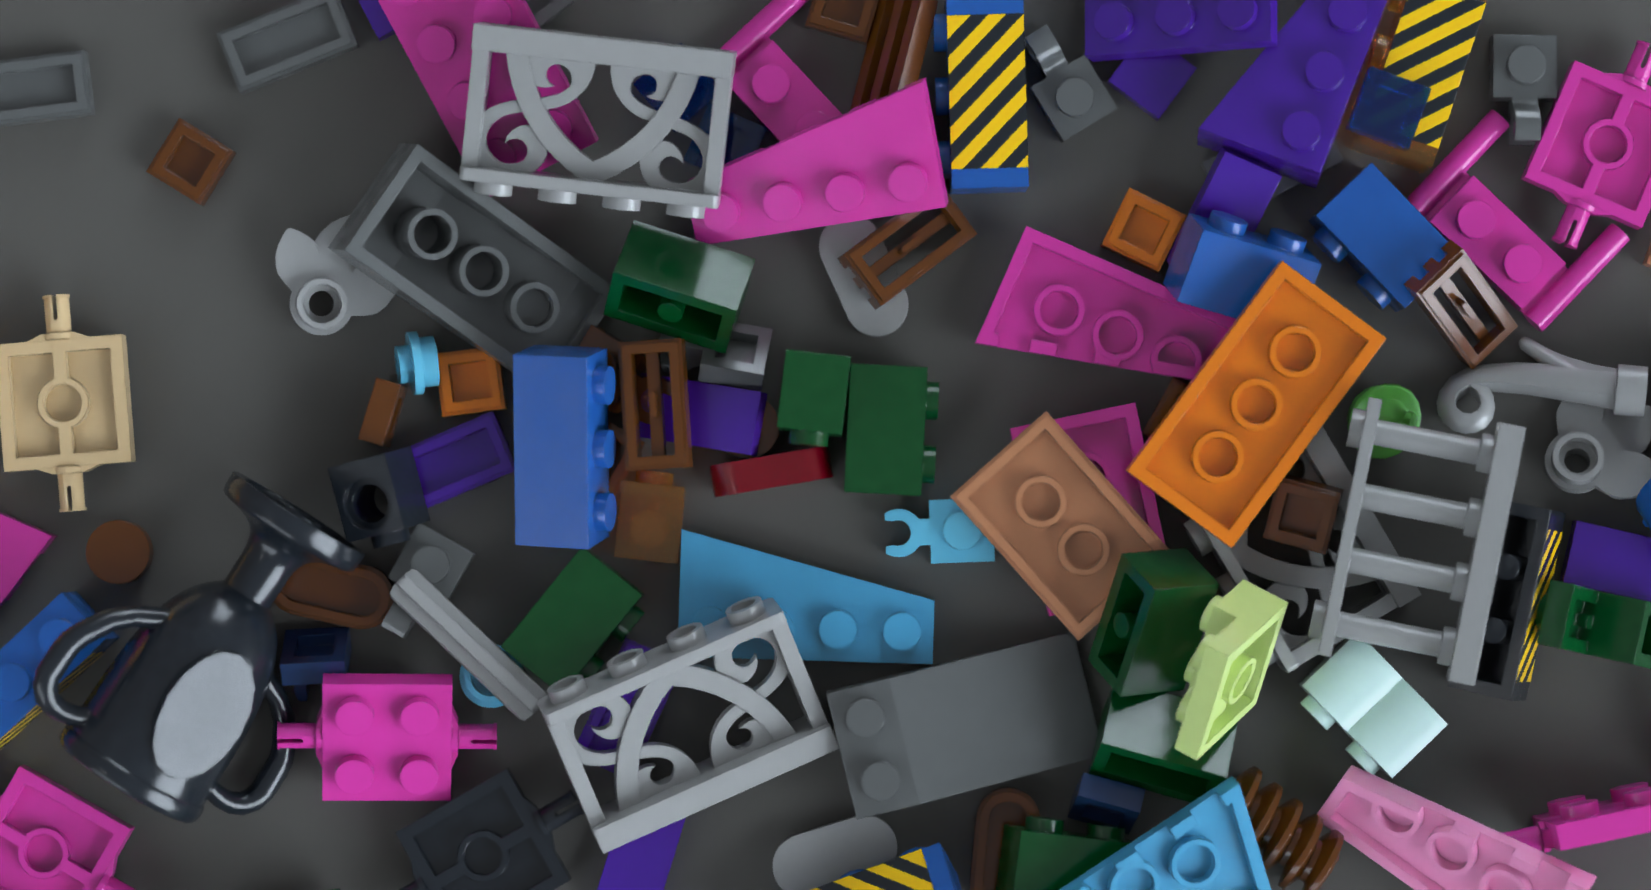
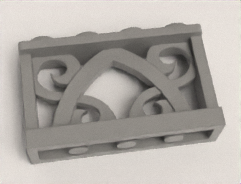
M487 22L473 24L472 59L459 180L474 181V193L511 197L513 186L538 189V200L563 204H576L577 193L603 196V208L623 211H640L641 201L667 203V215L704 219L705 208L717 209L720 206L737 51ZM493 52L506 53L510 79L517 100L503 102L487 109ZM554 64L565 66L572 76L571 85L561 93L542 97L538 87L555 86L547 78L548 69ZM596 64L611 65V81L617 97L634 115L649 122L624 145L603 157L593 160L565 135L548 109L564 106L578 98L591 82ZM647 74L655 78L657 82L656 91L652 95H647V97L657 101H664L658 110L643 104L632 94V82L637 76ZM700 76L715 77L709 135L697 125L680 118L691 100ZM523 112L529 125H521L513 129L506 137L505 143L511 139L522 140L527 146V155L521 162H501L492 155L488 148V131L501 117ZM671 130L690 137L697 144L702 154L703 163L700 172L692 180L684 183L672 182L666 179L661 174L659 168L661 161L665 157L670 156L676 157L684 164V158L680 149L674 143L663 140ZM549 151L573 175L536 170L544 163ZM640 160L641 174L646 183L609 178L623 172Z
M1322 426L1299 457L1304 468L1301 478L1344 489L1334 530L1342 532L1353 477ZM1360 509L1353 547L1399 556L1373 511ZM1190 519L1182 524L1198 553L1203 557L1211 552L1224 574L1215 579L1219 583L1218 587L1223 596L1243 579L1249 582L1242 570L1243 568L1257 576L1274 581L1266 588V591L1283 600L1294 601L1298 608L1297 618H1300L1307 609L1308 595L1305 588L1318 589L1321 601L1328 602L1335 566H1325L1321 553L1307 550L1310 566L1287 563L1266 556L1249 547L1248 527L1233 548H1230ZM1329 549L1330 558L1335 564L1337 553ZM1352 573L1347 574L1345 587L1376 581L1382 591L1348 613L1380 618L1395 608H1400L1422 595L1417 586ZM1280 628L1268 666L1276 662L1281 670L1289 673L1298 668L1299 665L1318 655L1320 640L1308 638V633L1293 635ZM1335 637L1334 645L1345 638Z
M754 596L740 600L726 609V617L705 626L700 622L681 626L666 636L667 643L643 652L641 648L622 652L607 662L608 669L585 679L581 674L565 677L548 687V695L538 699L539 709L592 833L603 854L839 749L832 728L827 722L791 634L784 612L773 598L762 600L761 597ZM752 638H761L772 645L775 654L774 662L769 674L752 688L745 682L752 678L756 672L758 664L757 655L754 653L747 663L738 664L732 660V652L738 644ZM713 656L714 668L696 664ZM787 675L804 716L788 722L783 714L766 698L779 687ZM672 686L705 691L732 702L719 715L713 725L709 739L710 758L696 764L684 751L673 745L662 742L643 743L654 712ZM638 689L629 705L622 696ZM598 706L608 708L611 713L609 722L604 726H591V728L598 736L604 739H618L616 748L592 750L577 742L574 735V726L580 714ZM747 712L752 717L746 718L737 726L739 729L746 728L750 730V740L737 746H732L727 742V732L731 725ZM652 757L668 759L673 765L672 773L655 782L650 778V772L656 766L655 763H646L639 766L640 759ZM582 764L590 766L614 764L615 800L602 806L599 805Z

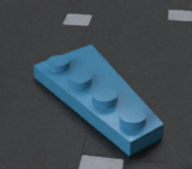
M681 529L678 628L694 622H700L703 626L726 617V609L734 603L749 597L759 596L762 600L773 598L781 607L802 660L933 664L935 600ZM752 638L738 644L732 652V658L751 659L755 653L757 659L774 660L775 654L772 645L768 641L761 638Z
M1231 776L1059 890H1271L1240 783Z

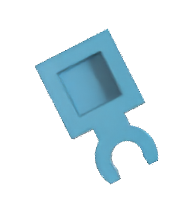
M952 499L928 500V519H918L915 514L905 509H893L884 513L885 521H903L910 529V538L905 544L885 546L886 554L890 556L905 557L915 552L919 546L930 545L931 564L995 561L994 546Z

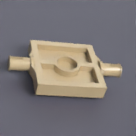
M70 294L42 296L44 300L46 334H41L27 342L0 344V428L4 472L40 470L57 475L60 502L59 512L87 510V507H85L83 472H89L104 464L136 462L126 335L115 334L89 337L72 332Z

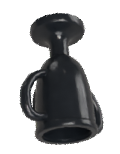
M233 471L225 484L224 493L246 516L249 522L250 535L247 545L225 580L211 581L190 587L171 598L161 607L134 605L107 608L75 623L63 631L51 644L37 666L32 683L35 702L41 710L56 721L67 724L61 731L59 740L62 747L73 758L121 792L161 814L184 823H193L198 820L204 810L206 800L228 814L244 816L260 810L275 796L291 769L296 749H277V722L296 723L287 693L273 673L277 654V633L270 607L292 574L303 565L324 563L342 571L352 572L365 556V553L352 542L347 543L345 537L314 516L255 480ZM131 627H140L116 656L82 706L70 703L61 697L58 691L59 681L73 659L83 648L111 632ZM265 697L268 701L273 720L272 746L269 757L248 788L240 792L228 790L218 782L245 738Z

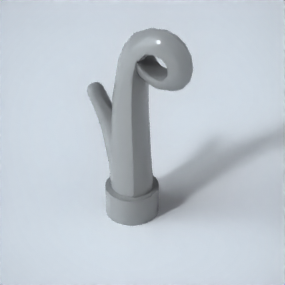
M1522 337L1518 342L1520 349L1538 363H1494L1478 365L1474 369L1466 368L1447 380L1439 391L1436 402L1438 415L1442 422L1451 430L1464 434L1476 433L1486 428L1491 422L1495 411L1492 392L1531 395L1612 409L1613 415L1644 417L1649 367L1618 364V368L1595 365L1562 355L1531 338ZM1468 393L1475 397L1479 403L1478 410L1473 413H1463L1456 406L1457 401Z

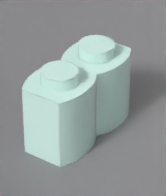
M1344 639L1332 651L1331 657L1327 656L1299 683L1308 694L1300 704L1324 729L1328 730L1334 723L1341 727L1353 740L1345 750L1365 771L1373 775L1381 769L1387 776L1393 778L1448 725L1369 643Z

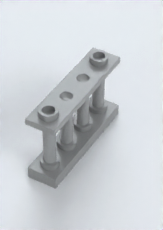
M1369 397L1366 410L1353 408L1346 446L1357 448L1358 453L1328 602L1315 599L1308 638L1320 640L1318 654L1328 657L1332 655L1335 637L1437 657V664L1448 666L1446 675L1448 681L1475 686L1526 427L1500 422L1496 425L1495 435L1483 433L1481 439L1379 420L1382 399ZM1373 445L1476 465L1475 472L1487 474L1482 499L1470 497L1468 503L1367 484L1366 479ZM1360 509L1463 529L1462 536L1474 538L1469 563L1457 561L1456 567H1450L1355 548L1353 544ZM1352 573L1450 593L1449 600L1461 602L1456 627L1444 625L1442 632L1340 611L1347 574Z

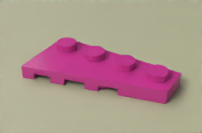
M926 77L880 99H873L851 109L850 112L820 125L815 124L793 134L792 137L769 147L760 148L725 163L720 206L717 209L705 208L704 219L691 218L695 239L708 244L946 207L949 200Z

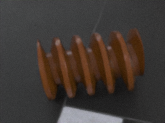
M1256 766L1237 775L1235 779L1240 783L1258 847L1263 851L1262 860L1265 870L1268 871L1277 864L1284 867L1278 886L1282 889H1285L1297 880H1301L1304 883L1302 890H1318L1326 881L1340 857L1339 854L1343 845L1344 835L1335 829L1320 837L1324 819L1316 813L1299 822L1303 811V803L1297 798H1293L1279 806L1283 787L1278 783L1273 782L1258 791L1263 772Z

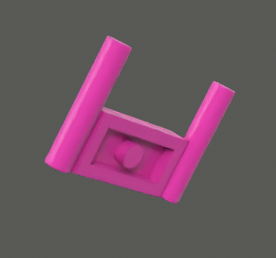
M771 0L720 48L737 51L732 92L779 142L815 124L820 125L843 115L786 53L769 38L809 0Z
M1491 109L1406 199L1447 241L1451 240L1463 248L1484 279L1512 306L1520 311L1534 328L1543 332L1630 239L1622 229L1611 223L1567 268L1565 266L1566 262L1474 175L1470 176L1467 173L1477 160L1510 127L1509 123L1498 112Z

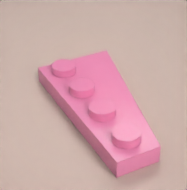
M1353 765L1350 766L1317 813V815L1324 819L1323 825L1331 831L1338 830L1344 835L1346 842L1414 890H1590L1597 878L1593 874Z

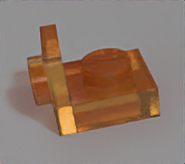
M641 470L636 471L635 482L621 480L619 492L621 493L614 557L679 563L681 529L683 528L687 488L673 486L674 473Z

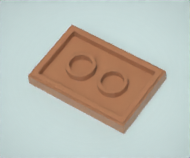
M1047 411L949 496L1077 641L1100 622L1121 554L1169 549Z

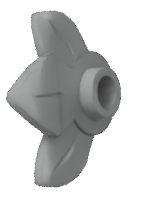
M350 215L331 222L320 232L315 241L298 230L287 228L281 237L275 253L277 274L292 291L289 299L291 315L300 328L314 335H329L339 331L348 323L351 316L377 314L389 304L395 295L328 248ZM325 291L333 299V308L325 316H317L310 310L309 300L315 292Z
M1566 401L1560 403L1556 412L1558 436L1549 444L1544 458L1545 471L1550 481L1556 487L1568 493L1580 494L1597 489L1619 500L1636 498L1642 487L1651 479V458L1643 455L1651 441V406L1645 405L1644 417L1613 415L1612 409ZM1572 454L1582 455L1588 462V468L1580 473L1572 472L1565 466V458Z

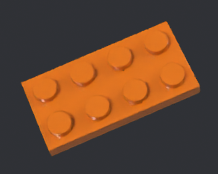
M1279 261L1125 471L1222 543L1233 548L1387 338L1285 262Z

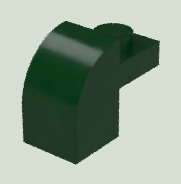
M1550 579L1548 593L1541 598L1536 612V625L1539 630L1537 643L1539 645L1651 669V602L1600 592Z

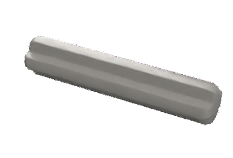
M411 569L394 584L389 593L391 599L519 720L525 721L539 710L538 699L546 696V691L418 570Z

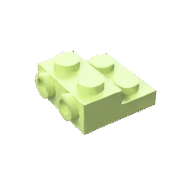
M1244 579L1224 597L1216 595L1209 602L1199 624L1200 630L1205 632L1204 639L1188 662L1184 673V680L1190 684L1176 712V720L1182 724L1174 749L1197 761L1256 705L1289 602Z

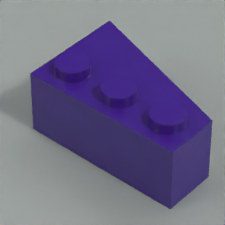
M1305 0L1279 31L1278 46L1266 47L1198 128L1197 145L1215 152H1219L1221 146L1271 167L1285 177L1316 189L1381 23L1388 0Z

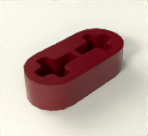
M829 446L709 466L714 498L834 477Z

